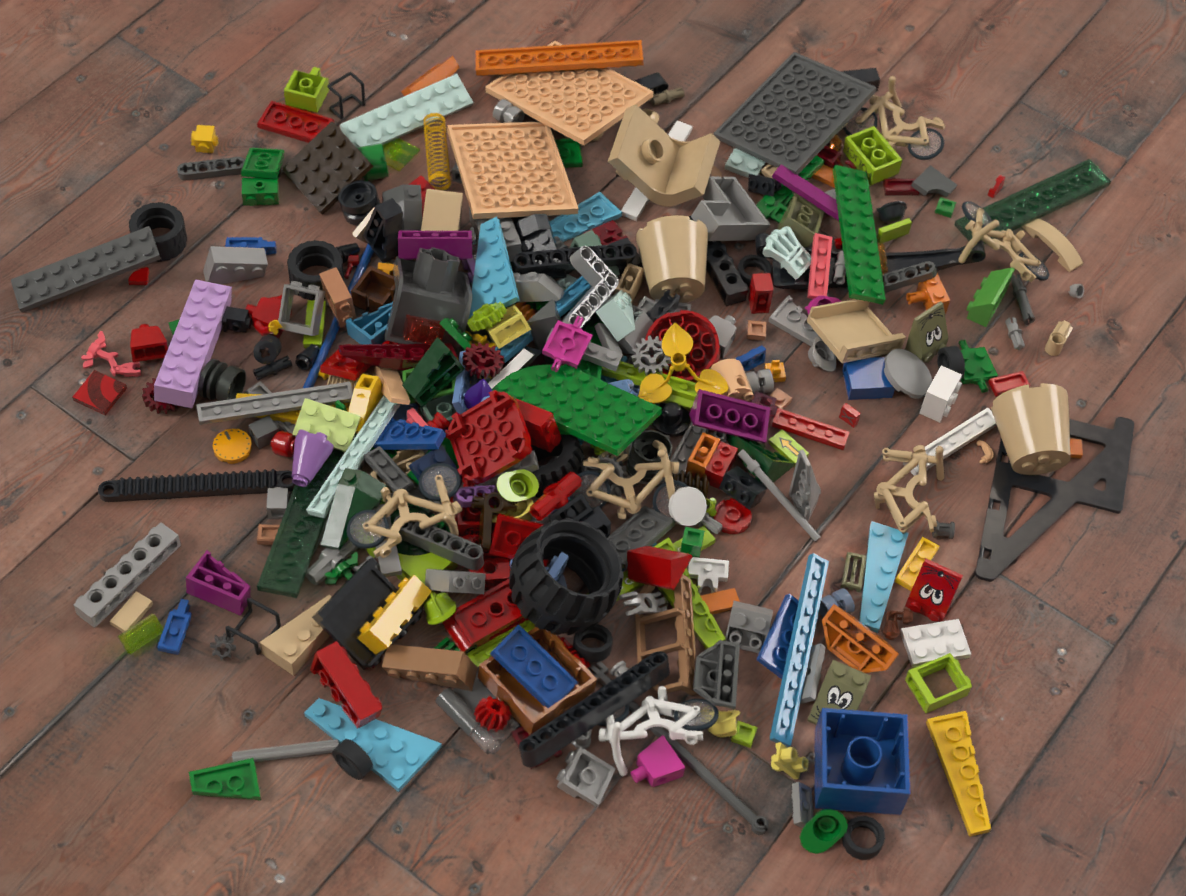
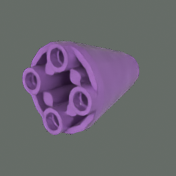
M305 430L298 431L295 438L292 466V482L294 484L306 487L332 453L334 445L327 440V435L321 432L313 434Z

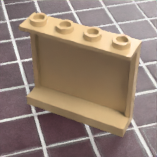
M853 299L815 306L811 308L807 318L808 324L841 363L886 355L894 349H902L906 337L903 333L892 335L869 309L868 305L870 302Z

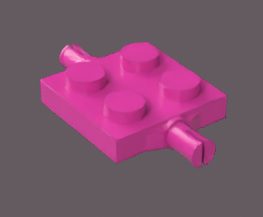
M577 316L573 325L557 321L542 350V354L555 360L551 366L552 371L555 369V372H558L562 363L574 368L578 367L593 336L580 328L584 321L582 317Z

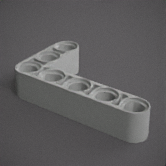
M582 246L570 256V262L592 287L561 321L573 325L576 317L580 316V318L584 319L580 328L619 284L616 275L588 246Z

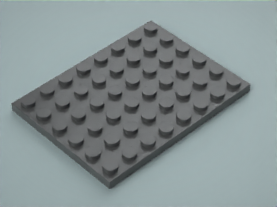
M793 52L713 134L718 140L777 168L782 164L798 175L876 93V87Z

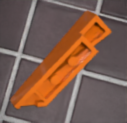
M454 56L449 57L442 64L438 63L404 88L401 91L403 96L452 76L459 69Z

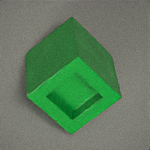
M685 527L680 552L700 558L705 531Z

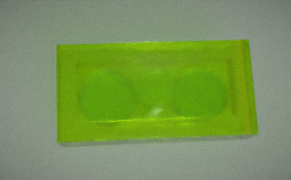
M152 613L117 637L126 652L132 654L162 634L163 627L155 614Z

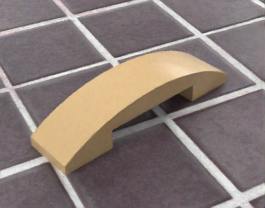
M1038 218L1022 226L1033 238L1038 236L1059 256L1058 262L1067 271L1071 272L1082 266L1083 261L1076 249L1055 227Z

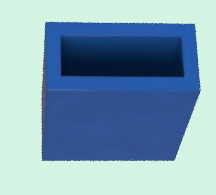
M885 357L866 358L844 363L842 371L849 400L893 397L896 389L885 376Z

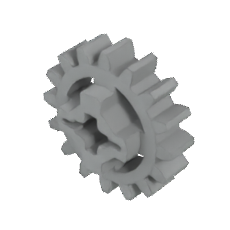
M648 336L647 341L641 338L642 343L636 342L637 349H632L633 356L631 357L632 361H634V367L638 368L639 373L645 371L646 376L649 373L656 374V372L663 374L662 369H669L668 364H671V358L663 353L662 340L659 341L658 336L655 337V340Z

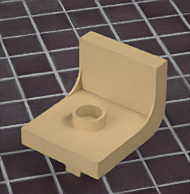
M635 104L625 110L608 162L616 169V173L623 180L630 181L649 200L655 204L670 207L704 195L720 141L712 133L693 141L676 140L670 137Z

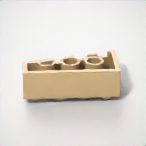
M326 596L260 642L262 654L294 676L330 636L312 616L332 596Z

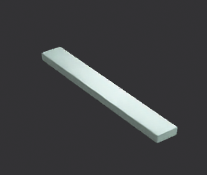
M385 396L382 397L306 509L309 515L321 518L326 517L331 509L338 482L345 468L354 470L359 468L364 460V455L371 450L401 404L391 403Z

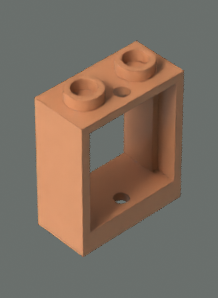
M337 267L319 273L323 291H325V298L341 328L346 326L347 319L351 318L354 320L357 317L352 297Z

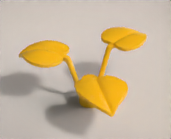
M674 323L667 330L662 340L663 353L671 357L672 366H670L667 378L664 380L660 374H649L641 382L638 397L652 404L666 401L672 393L671 386L667 384L674 370L683 371L685 368L698 381L695 384L696 393L701 389L722 395L728 391V384L720 373L712 369L703 370L700 373V378L696 376L690 365L687 364L685 356L693 348L692 337L677 323Z

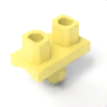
M781 742L776 743L777 753L771 757V767L775 771L780 772L783 770L793 779H799L800 772L808 771L809 760L806 757H798L797 750L794 747L787 748Z

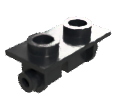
M749 174L748 191L774 196V192L782 188V184L775 181L774 178Z

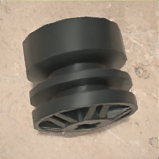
M211 359L201 373L198 383V394L209 400L223 401L235 399L237 393H243L246 384V372L244 369L236 366L228 367L225 362Z
M646 430L632 442L627 462L628 470L632 476L637 473L634 468L636 464L661 461L657 454L659 450L652 445L655 440L660 441L666 446L668 459L670 460L673 447L666 435L658 431ZM660 470L647 471L640 481L650 482Z

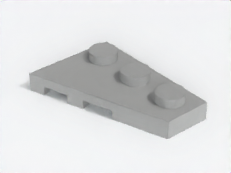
M789 295L769 317L768 322L809 346L812 345L814 338L819 336L808 324V317L803 313V309L800 306H796Z

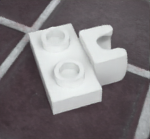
M692 557L688 564L689 577L697 579L699 594L704 586L710 587L711 593L717 592L718 581L727 582L728 560Z

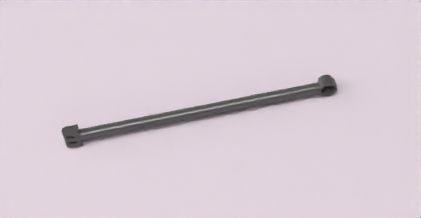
M601 661L595 664L596 667L592 666L590 668L591 673L602 686L612 681L606 675L609 669ZM634 700L629 703V711L631 713L640 708ZM648 713L642 716L639 720L641 722L650 720ZM663 727L649 728L658 738L664 735L677 756L751 824V829L755 834L763 835L765 831L767 832L769 822L764 816H757L677 740L670 739L669 733ZM757 821L763 822L764 825H763V826H759V825L757 824Z

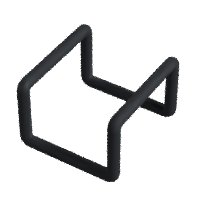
M348 72L328 84V89L339 98V101L331 105L329 109L341 120L344 119L343 102L352 97L360 105H366L364 82L352 72ZM351 75L361 84L362 101L354 94H350L342 99V96L332 86ZM339 105L340 114L333 108Z
M247 598V613L235 628L226 626L225 630L228 638L234 637L236 634L253 643L255 652L259 655L261 647L259 648L258 642L238 630L252 613V604L275 615L277 625L270 635L280 628V616L278 612L252 598Z

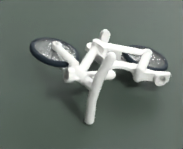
M660 686L658 688V699L647 696L642 701V706L629 717H627L629 713V704H627L599 723V726H607V729L600 728L599 741L609 740L613 759L619 774L626 776L628 772L621 755L620 740L643 739L647 737V729L664 727L669 730L670 739H684L688 744L693 745L698 740L703 741L702 730L708 729L716 723L719 712L715 705L705 699H690L681 704L669 702L667 689L664 686ZM648 713L650 720L638 724L634 731H624ZM659 714L674 717L675 722L662 719Z

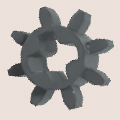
M226 633L220 637L215 635L214 639L216 642L210 643V648H215L212 656L217 654L220 660L226 656L231 658V650H236V645L232 644L234 637L228 638ZM221 644H226L225 649H221Z

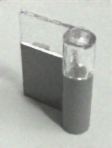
M477 671L472 691L447 688L439 694L436 704L487 755L490 753L495 754L501 748V744L511 736V731L518 729L521 725L511 715L507 726L503 730L494 732L492 729L488 731L486 727H481V723L475 721L476 716L474 713L479 701L488 696H491L493 699L496 698L477 678Z

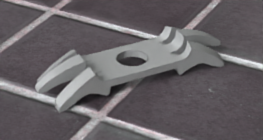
M635 591L619 595L621 600L633 598L623 602L624 606L637 607L626 612L627 616L640 615L642 613H659L668 610L669 602L666 598H662V594L659 591L656 593H637ZM644 599L649 602L650 608L645 604Z

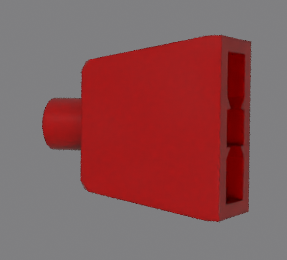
M142 324L139 328L131 330L130 349L133 362L165 358L168 350L167 340L159 326Z

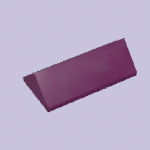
M701 389L698 390L689 414L694 426L766 443L770 407Z

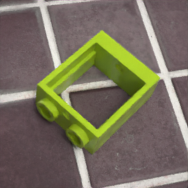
M951 653L908 670L905 678L907 685L925 714L968 696L972 688L969 677L964 675L959 661L954 659ZM945 668L958 689L935 699L922 678Z

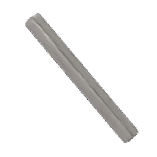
M334 739L234 751L232 753V761L236 762L254 758V762L332 753L339 745V741Z

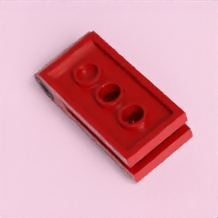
M509 579L484 592V594L456 608L455 613L443 621L442 624L458 649L467 654L529 619H525L521 615L518 606L511 603L513 602L512 590L509 588Z

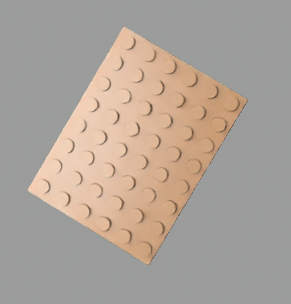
M554 41V42H552L551 44H549L548 46L563 45V44H561V43H559V42H557V41ZM609 68L504 74L485 87L488 94L499 100H508L513 106L521 109L523 113L583 146L623 119L626 108L635 104L640 107L653 97L652 90Z
M541 122L448 125L447 132L473 219L527 217L533 214H547L548 216L578 214L579 208L549 126Z

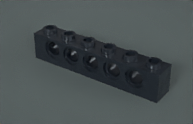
M708 241L706 271L725 306L746 301L749 291L748 286L741 279L740 271L736 270L732 257H729L725 244H722L721 241Z

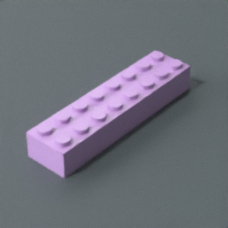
M195 279L155 381L154 401L193 408L198 394V383L201 373L213 354L223 326L222 318L226 307L231 305L232 287Z

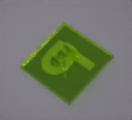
M400 138L383 144L387 165L398 171L420 151L419 148Z

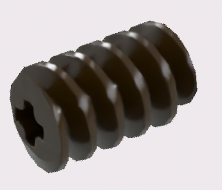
M683 470L680 471L679 475H672L673 480L683 482L688 487L697 488L707 498L710 479L707 480L706 474L701 479L699 473H696L693 478L691 471L686 476H684ZM674 484L675 491L682 488V486Z

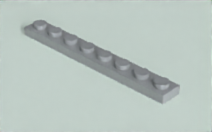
M350 381L196 404L199 424L203 425L301 410L305 398L328 406L335 405L337 400L341 403L351 402L353 391Z

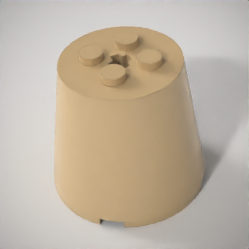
M673 215L647 222L645 228H640L637 231L636 242L651 297L654 300L661 299L664 293L670 290L669 295L672 298L676 294L681 296L680 303L691 302L699 298L705 290L708 229L706 225L700 220H690L689 216Z
M1041 383L1040 387L1034 388L1024 385L1008 390L995 398L993 407H991L992 414L1012 469L1016 473L1023 475L1045 474L1056 471L1070 462L1068 393L1063 387Z

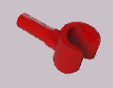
M350 255L348 257V268L344 278L348 279L352 267L358 266V255Z

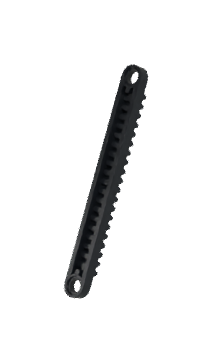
M264 469L263 472L259 470L255 472L248 470L247 473L232 471L231 474L228 472L212 474L210 472L207 475L203 473L196 475L193 473L191 476L188 474H184V476L177 474L175 477L172 475H168V477L161 475L159 478L156 476H152V478L145 476L142 479L140 477H136V479L131 477L124 479L121 477L119 480L102 482L98 487V493L101 500L105 502L262 494L268 493V488L275 487L288 488V492L295 490L297 485L293 482L291 484H284L282 482L285 478L293 479L292 471H276L275 469L267 471ZM107 488L114 489V492L109 495L103 493Z

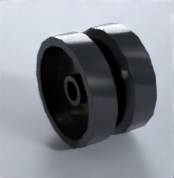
M363 180L347 184L341 189L338 196L343 215L351 225L359 226L376 205L380 204L375 186Z

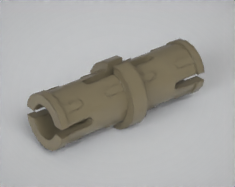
M682 87L664 90L660 94L653 95L650 102L652 106L665 102L670 103L672 100L683 98L685 93Z

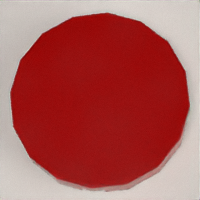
M735 499L722 500L716 505L715 510L717 513L713 516V519L722 524V532L740 534L750 527L752 521L751 511Z

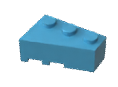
M393 302L378 307V310L369 314L365 312L362 314V317L354 320L351 318L347 319L348 335L359 344H383V342L387 341L385 340V331Z

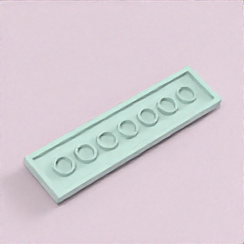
M455 74L340 124L339 127L357 149L358 147L382 143L383 145L424 127L423 119L428 114L439 113L446 117L471 106L474 102L459 76ZM430 117V118H428L426 121H428L429 119H432V118H440V117ZM439 119L430 120L429 122H427L426 125L435 122Z

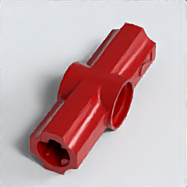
M569 472L559 482L546 487L543 491L544 495L530 506L529 512L538 521H542L554 509L563 507L568 502V497L582 486L580 476L575 474V472Z

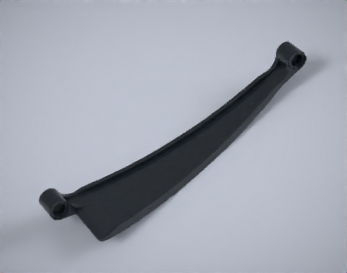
M758 234L755 237L756 254L760 257L772 259L773 285L781 289H808L810 266L795 280L784 267L781 269V263L772 257L763 255V249L766 247V238L769 234ZM980 240L973 247L964 263H960L958 259L966 245L958 249L879 253L882 275L927 261L933 262L937 271L957 265L981 262L986 258L984 242ZM803 247L810 255L812 254V248ZM831 250L828 288L848 287L846 275L843 284H836L833 281L835 275L834 265L837 262L839 251ZM910 273L906 278L913 277L915 274Z

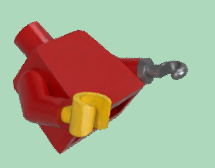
M294 290V295H298L299 291ZM282 295L270 298L262 297L257 306L247 304L245 309L249 310V316H252L253 327L261 336L273 335L280 338L283 330L279 329L282 326L278 319Z

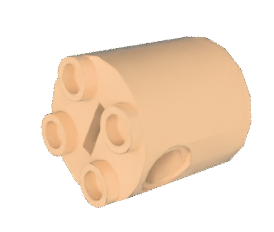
M725 359L711 366L710 369L720 373L728 384V391L722 395L751 402L754 399L751 386L739 360Z

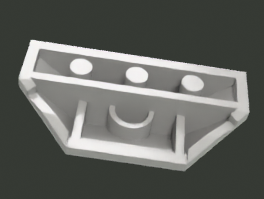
M536 272L527 274L513 273L520 299L518 302L559 301L564 295V290L549 275L537 274Z

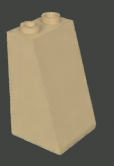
M427 189L421 231H459L462 217L463 193Z

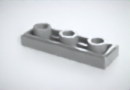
M821 643L811 647L800 704L813 701L817 696L826 648Z

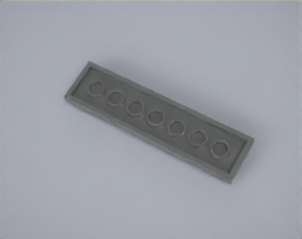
M148 226L13 278L11 283L19 310L23 313L160 260L161 257L152 230Z

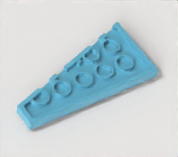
M497 217L482 223L480 226L472 285V305L468 319L471 318L474 311L481 308L484 304L488 303L490 305L495 302H501L506 308L520 301L502 227Z

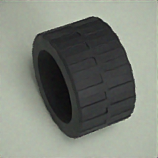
M153 202L143 205L131 215L129 219L130 233L148 226L151 230L155 228L171 229L167 234L154 237L161 257L157 262L171 260L183 252L187 245V234L182 213L175 206L163 202Z
M318 240L306 241L295 247L288 256L287 266L290 284L291 281L301 282L304 287L316 285L320 287L319 290H323L320 275H307L302 272L311 266H324L329 269L337 267L344 281L342 255L331 243ZM300 291L298 293V296L304 299L315 300L316 297L314 294Z

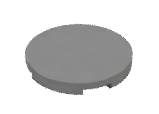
M894 349L884 358V373L890 384L898 392L901 390L910 395V398L919 399L924 397L932 383V377L923 361L915 354L904 349Z

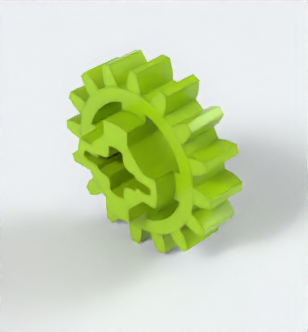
M495 302L490 305L488 303L484 304L473 312L471 318L467 320V324L473 332L481 329H491L501 321L507 310L501 302Z

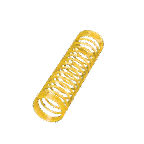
M431 113L423 119L428 179L430 184L431 182L437 185L448 183L443 187L433 186L436 190L443 191L451 185L445 118L439 113ZM430 117H440V118H432V119H429L428 121H426V120H427L428 118H430ZM433 119H439V120L443 121V123H440V122H432V123L426 125L427 122H429L430 120H433ZM434 123H439V124H441L440 126H433V127H430V126H429V125L434 124ZM436 131L442 132L440 134H431ZM437 135L442 136L440 138H431L432 136ZM433 140H442L441 142H431ZM434 144H443L441 146H432ZM434 148H443L442 150H432ZM435 152H443L442 154H439V155L433 154V153H435ZM443 156V158L435 159L433 157ZM442 160L444 162L435 163L434 161ZM439 164L444 165V166H441V167H435V165H439ZM448 179L445 183H434L432 180L442 181Z

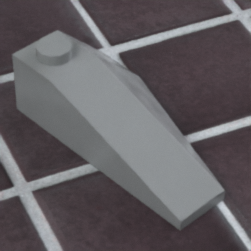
M799 450L789 495L796 509L808 522L817 505L821 489L804 450Z

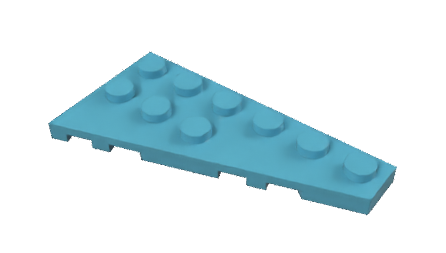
M318 698L304 712L305 717L331 738L337 739L339 744L344 739H350L357 743L371 758L373 763L371 770L398 792L442 747V743L377 719L357 729L342 710V706Z

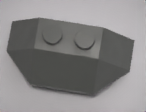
M719 640L714 646L706 649L696 657L693 691L715 706L734 710L736 708L740 644Z

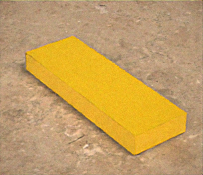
M922 537L894 582L911 591L925 558L932 561L940 546Z

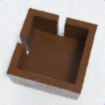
M369 266L351 290L353 305L365 311L369 308V312L372 313L377 311L378 307L393 302L395 294L394 276Z

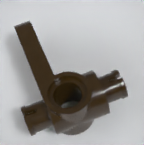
M497 492L483 493L482 497L474 495L472 497V502H474L472 508L480 509L478 545L482 547L483 553H489L492 515H506L507 511H517V506H515L517 502L507 501ZM489 499L496 501V508L489 506Z

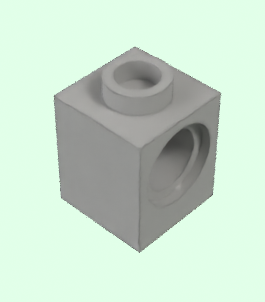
M268 488L266 508L268 519H288V488Z

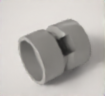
M506 99L500 100L493 110V118L501 123L523 122L525 113L521 109L513 106Z
M770 369L758 370L757 373L754 371L745 373L754 396L758 395L759 392L767 394L774 391V380Z

